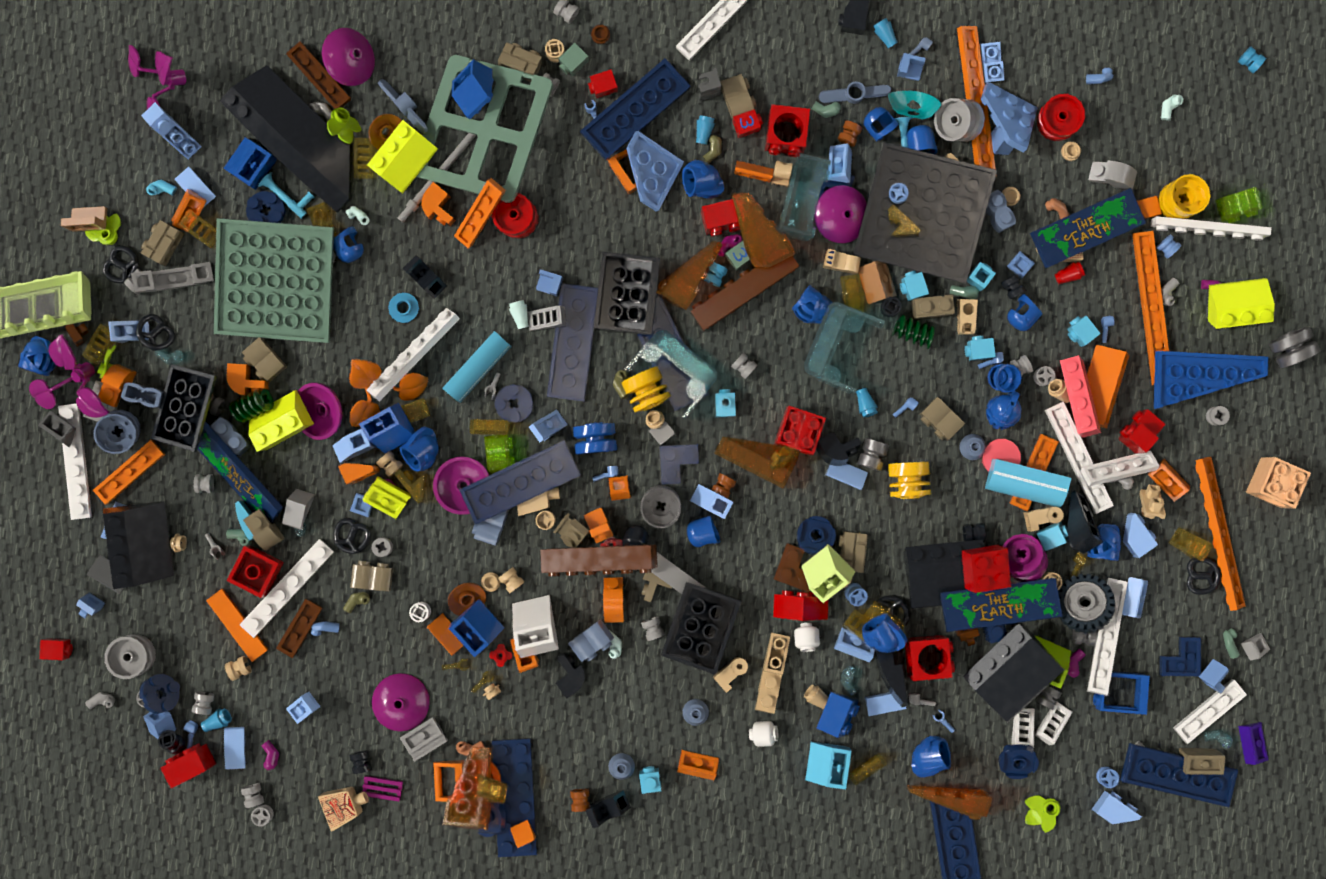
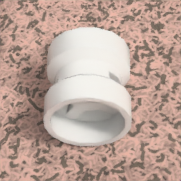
M418 602L410 608V617L415 622H422L429 618L431 608L426 602Z

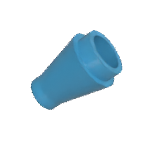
M887 18L873 26L874 32L886 44L887 48L898 43L891 22H888Z
M699 116V120H697L696 143L707 145L715 126L714 118Z
M867 388L856 391L859 413L862 414L863 418L878 413V407Z
M225 708L218 709L205 721L201 722V727L204 732L226 727L232 721L231 715Z

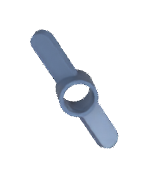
M380 79L378 85L390 97L393 103L420 133H426L428 131L426 124L413 111L417 105L405 92L399 96L387 81Z
M852 82L844 89L821 91L819 99L823 103L848 101L852 104H857L863 98L888 96L891 93V88L888 85L865 87L860 82ZM852 87L859 88L862 96L857 99L852 98L849 95V89Z

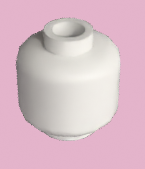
M802 623L799 628L794 630L795 646L801 652L815 651L820 645L819 629L812 626V623Z
M771 721L755 722L753 728L749 729V738L753 740L757 747L773 746L775 741H778V728Z

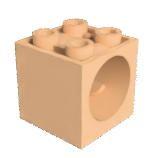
M1276 457L1261 458L1246 493L1279 508L1296 509L1311 473Z

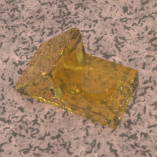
M894 204L888 209V218L895 224L898 222L901 224L891 234V237L919 235L922 230Z
M860 274L841 276L840 282L845 315L863 313L864 291L861 289Z
M399 469L394 473L416 502L421 504L424 501L427 474L422 475L413 482L414 477L408 470Z
M1179 527L1169 541L1170 545L1191 559L1194 557L1202 562L1213 547L1210 542Z

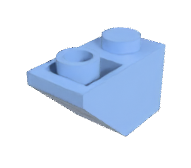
M362 429L344 436L333 445L340 463L376 448L367 440Z
M698 484L690 499L691 502L725 519L733 504L729 499Z
M1129 513L1126 519L1123 543L1133 557L1140 558L1158 544L1155 541L1156 536L1151 530H1147L1144 526V519L1139 514Z
M1104 791L1092 808L1094 812L1111 824L1136 821L1141 818L1136 813L1137 808L1130 803L1125 805L1120 802L1122 798L1113 791L1110 794Z

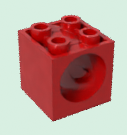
M772 104L768 118L765 151H769L771 155H780V152L788 153L790 157L803 155L806 148L810 109ZM782 122H791L799 129L800 138L798 139L797 137L793 142L781 141L775 135L774 127Z
M787 406L774 444L810 456L814 455L826 418Z
M943 635L907 638L905 645L907 676L913 681L952 678V672H955L954 661H951L950 653H953L952 641H949V638ZM935 645L939 651L941 650V661L934 669L926 670L918 663L919 653L924 647Z

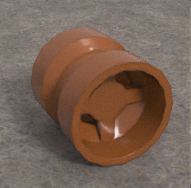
M845 121L843 125L844 130L839 134L838 140L854 147L857 142V135H860L863 128L852 121Z
M720 473L717 477L718 482L713 485L711 490L728 499L730 489L735 486L736 481Z
M574 789L570 791V797L573 799L571 811L583 812L590 807L588 797L590 796L589 789Z

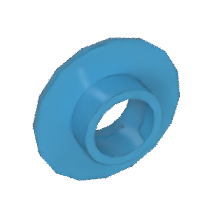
M399 293L390 300L388 309L389 314L394 320L406 323L416 317L419 306L417 300L411 294ZM402 302H406L409 306L408 311L405 313L398 311V305Z

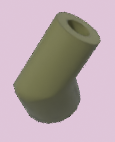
M712 135L709 138L711 144L710 151L703 156V159L708 164L718 157L722 151V140L716 135Z
M619 370L615 375L613 387L623 400L629 396V394L626 395L621 382L627 379V372Z
M366 592L351 594L343 610L352 613L356 605L368 604L370 601L369 594Z

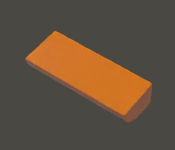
M1096 345L1087 378L1100 427L1107 428L1129 354L1125 351Z

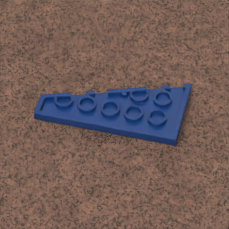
M1155 351L1154 409L1268 376V357Z

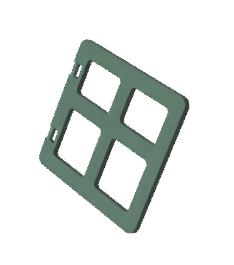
M453 55L447 62L426 124L428 131L423 134V137L435 145L440 128L444 126L477 135L478 138L464 175L430 167L427 163L416 177L479 195L486 183L479 180L490 144L493 140L517 146L504 186H501L506 192L500 201L513 202L516 199L553 89V83L546 77L477 61L493 69L492 78L496 85L484 119L482 121L468 119L446 112L452 95V81L473 60ZM523 77L532 79L531 84H523ZM511 86L536 92L524 130L521 132L497 125Z

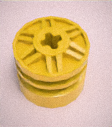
M1193 174L1183 175L1164 186L1158 198L1161 212L1168 218L1187 219L1206 208L1210 200V190L1207 183L1199 176Z
M658 366L638 373L621 382L626 395L636 394V397L630 400V404L638 401L640 403L633 408L635 413L650 410L671 397L670 392L660 393V391L667 388L666 385H656L663 378Z
M929 462L888 464L889 477L898 478V482L889 484V487H898V491L890 492V497L914 499L931 495V490H922V485H930V482L921 481L922 476L930 474Z

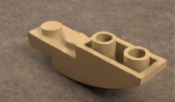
M771 633L755 706L757 711L775 714L790 642L789 636Z

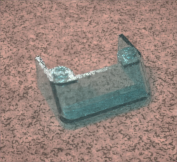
M800 153L792 168L776 237L809 241L811 238H814L816 227H813V219L821 186L829 178L830 171H827V168L831 164L830 160Z
M838 302L831 303L827 307L805 360V372L831 387L855 395L857 389L839 382L841 373L838 368L830 365L844 330L856 333L862 328L864 322L882 329L885 321Z
M660 330L641 348L625 368V371L629 374L641 358L646 362L652 363L657 361L661 355L665 356L692 378L686 387V392L694 402L682 415L686 419L716 382L717 371L670 332Z

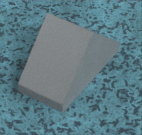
M296 489L287 499L282 524L301 530L315 494Z

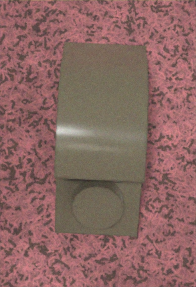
M261 508L243 519L254 535L253 539L266 551L285 539L276 524L270 523Z
M652 572L645 573L643 576L644 580L649 581V585L645 584L642 595H645V601H652L657 584L672 589L670 585Z

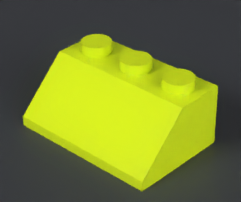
M402 120L367 166L403 194L438 148Z
M1262 278L1209 285L1208 322L1216 329L1274 322V300L1268 279Z
M294 390L275 401L273 409L249 420L248 435L256 451L259 452L276 446L312 426L314 423L298 391Z

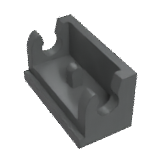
M714 68L710 72L701 74L699 80L708 78V81L698 85V88H700V101L720 96L721 83L717 69Z

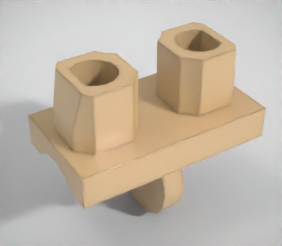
M1149 484L1146 490H1140L1141 512L1144 517L1153 519L1157 516L1165 519L1164 500L1161 498L1159 485Z

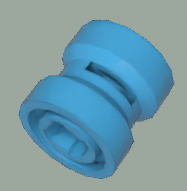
M1250 46L1238 62L1241 65H1246L1248 70L1254 73L1264 63L1266 57L1262 54L1258 55L1256 50Z
M711 262L709 271L705 273L703 280L708 283L712 282L714 286L720 287L721 279L726 275L728 269L720 264Z

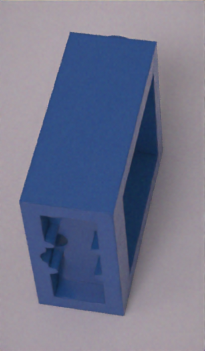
M1112 671L1111 677L1136 679L1134 707L1104 704V695L1094 694L1093 704L1100 711L1147 715L1150 676L1143 673Z

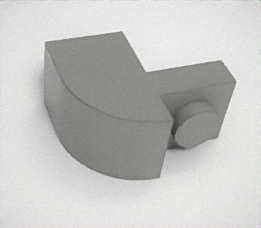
M1110 160L1107 162H1093L1088 180L1095 183H1108L1118 189L1131 188L1133 190L1137 171L1133 167L1121 162Z

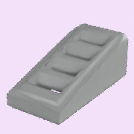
M561 305L527 312L529 331L566 326L565 307ZM555 312H556L557 321H554V313H555ZM548 313L550 314V322H549V323H548V320H547V314H548ZM542 314H543L544 324H541V317H540V315H542ZM536 315L537 325L534 326L533 316Z

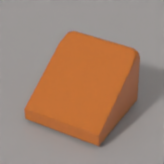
M628 476L609 478L612 501L630 498Z
M528 819L510 828L517 848L536 839Z

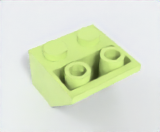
M829 544L802 565L809 590L822 603L849 584L855 573L854 569Z

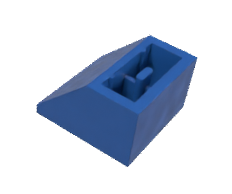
M474 59L452 81V97L468 119L478 114L482 107L489 103L493 97V69Z
M245 137L224 169L256 190L277 159Z
M399 402L359 423L367 440L384 453L406 443L415 433Z
M480 599L449 626V630L474 657L484 650L505 628Z
M831 692L817 729L837 738L844 737L845 734L848 735L853 725L850 723L853 716L856 717L860 708L857 705L859 701L837 692Z

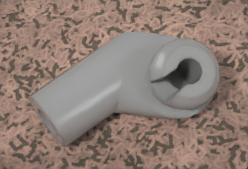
M99 692L87 700L85 704L89 709L94 708L98 704L111 708L115 703V698L111 694Z

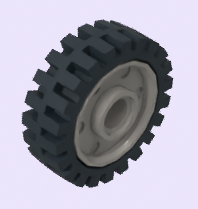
M1078 574L1075 577L1074 575L1070 580L1064 581V584L1058 591L1063 616L1060 619L1071 630L1074 629L1079 633L1080 631L1084 633L1096 632L1098 629L1101 630L1105 625H1108L1114 615L1115 598L1111 587L1097 576L1092 577L1091 574H1087V576ZM1083 600H1088L1091 603L1088 607L1080 605Z

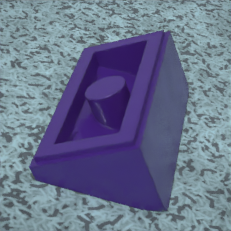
M1262 723L1238 726L1245 764L1257 765L1267 761L1268 755Z

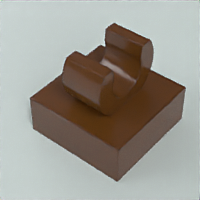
M84 323L77 328L73 324L65 326L67 333L77 347L84 343L82 336L89 333Z
M978 628L955 631L961 642L965 641L967 646L974 645V637L980 636Z

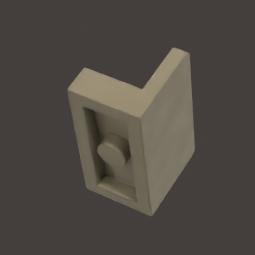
M1179 748V753L1184 756L1183 772L1185 774L1224 775L1225 755L1217 749Z

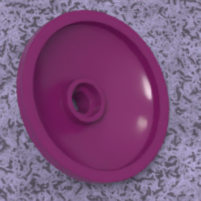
M339 28L332 31L325 38L322 46V59L327 72L334 80L346 86H357L370 78L375 66L374 52L369 41L360 32L351 28Z
M834 186L826 190L818 199L814 211L815 223L819 232L827 240L834 243H849L856 240L859 236L867 206L865 198L858 190L850 186ZM846 211L849 212L848 217L845 216Z
M313 382L302 386L298 393L314 423L302 432L316 440H323L333 436L338 431L342 421V408L337 395L330 387L322 383Z
M469 457L452 458L443 463L435 474L433 481L435 498L445 510L459 515L470 514L459 491L462 489L460 485L462 482H466L468 486L489 476V473L475 459Z
M404 673L393 674L383 679L377 685L372 697V709L375 717L383 726L394 731H408L418 726L425 719L430 705L429 694L424 684L416 677ZM396 701H400L402 703V706L397 707L395 704Z

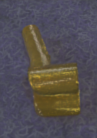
M1079 552L1072 559L1077 564L1073 569L1070 579L1074 575L1076 577L1080 567L1086 563V558Z
M460 659L457 663L442 665V670L459 668L465 671L469 667L462 668L460 663L468 660Z
M489 671L484 672L482 679L471 689L473 693L486 682H491L494 679L493 676L491 680H485L484 675Z

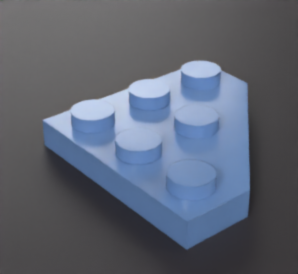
M987 82L981 97L984 106L987 105L992 112L990 116L996 127L1002 129L1006 144L1024 153L1029 145L1038 107Z
M636 131L626 149L640 202L654 211H659L684 161L641 132Z

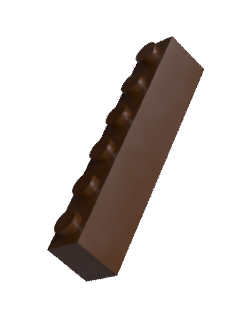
M780 247L771 253V258L768 260L763 258L755 264L756 268L751 271L747 269L742 272L740 279L737 281L730 280L724 285L725 289L720 292L716 290L708 295L709 299L704 303L699 301L693 305L691 314L702 331H706L798 269L799 265L786 247L782 250Z
M657 544L540 550L541 573H548V576H560V572H566V576L578 575V572L584 571L585 575H595L596 571H603V574H614V570H621V574L633 573V570H640V573H651V569L658 568Z

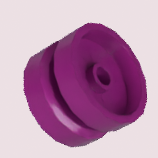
M1027 534L1014 535L1003 544L1002 547L1008 548L1010 576L1020 582L1035 581L1046 572L1048 556L1040 542L1033 536Z

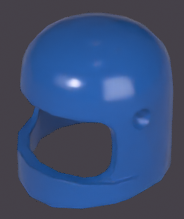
M883 107L871 110L864 119V127L876 142L884 138L883 136L889 134L899 125L898 121ZM876 120L884 128L880 133L872 125Z
M918 125L912 127L907 132V146L909 149L917 151L931 149L925 152L934 155L937 153L938 150L932 128L927 125Z
M353 226L334 237V251L337 257L345 263L356 261L364 252L363 244H357L355 241L357 231ZM349 235L355 245L349 247L344 240L345 236Z
M1022 294L1018 298V308L1015 311L1010 309L1007 319L1015 329L1027 331L1042 316V312L1026 295ZM1027 304L1029 306L1028 311L1023 315L1019 314L1018 311Z
M1009 364L994 365L987 376L990 386L1004 393L1016 390L1021 384L1022 379L1019 369Z
M711 516L693 520L687 525L688 540L693 546L702 547L706 544L720 543V536Z

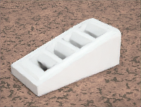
M1055 701L1054 709L1049 710L1034 735L1048 745H1054L1070 718L1072 711ZM1056 709L1063 713L1065 716L1062 718L1061 716L1056 714ZM1052 716L1059 720L1060 723L1058 724L1051 719ZM1048 723L1056 728L1055 731L1047 726ZM1044 730L1050 733L1051 737L1045 734Z
M1023 708L1014 717L1012 745H1031L1034 748L1035 709ZM1023 712L1030 713L1029 718H1021L1020 714H1028ZM1019 722H1029V726L1019 725ZM1019 730H1028V734L1019 733ZM1019 738H1027V742L1019 741Z

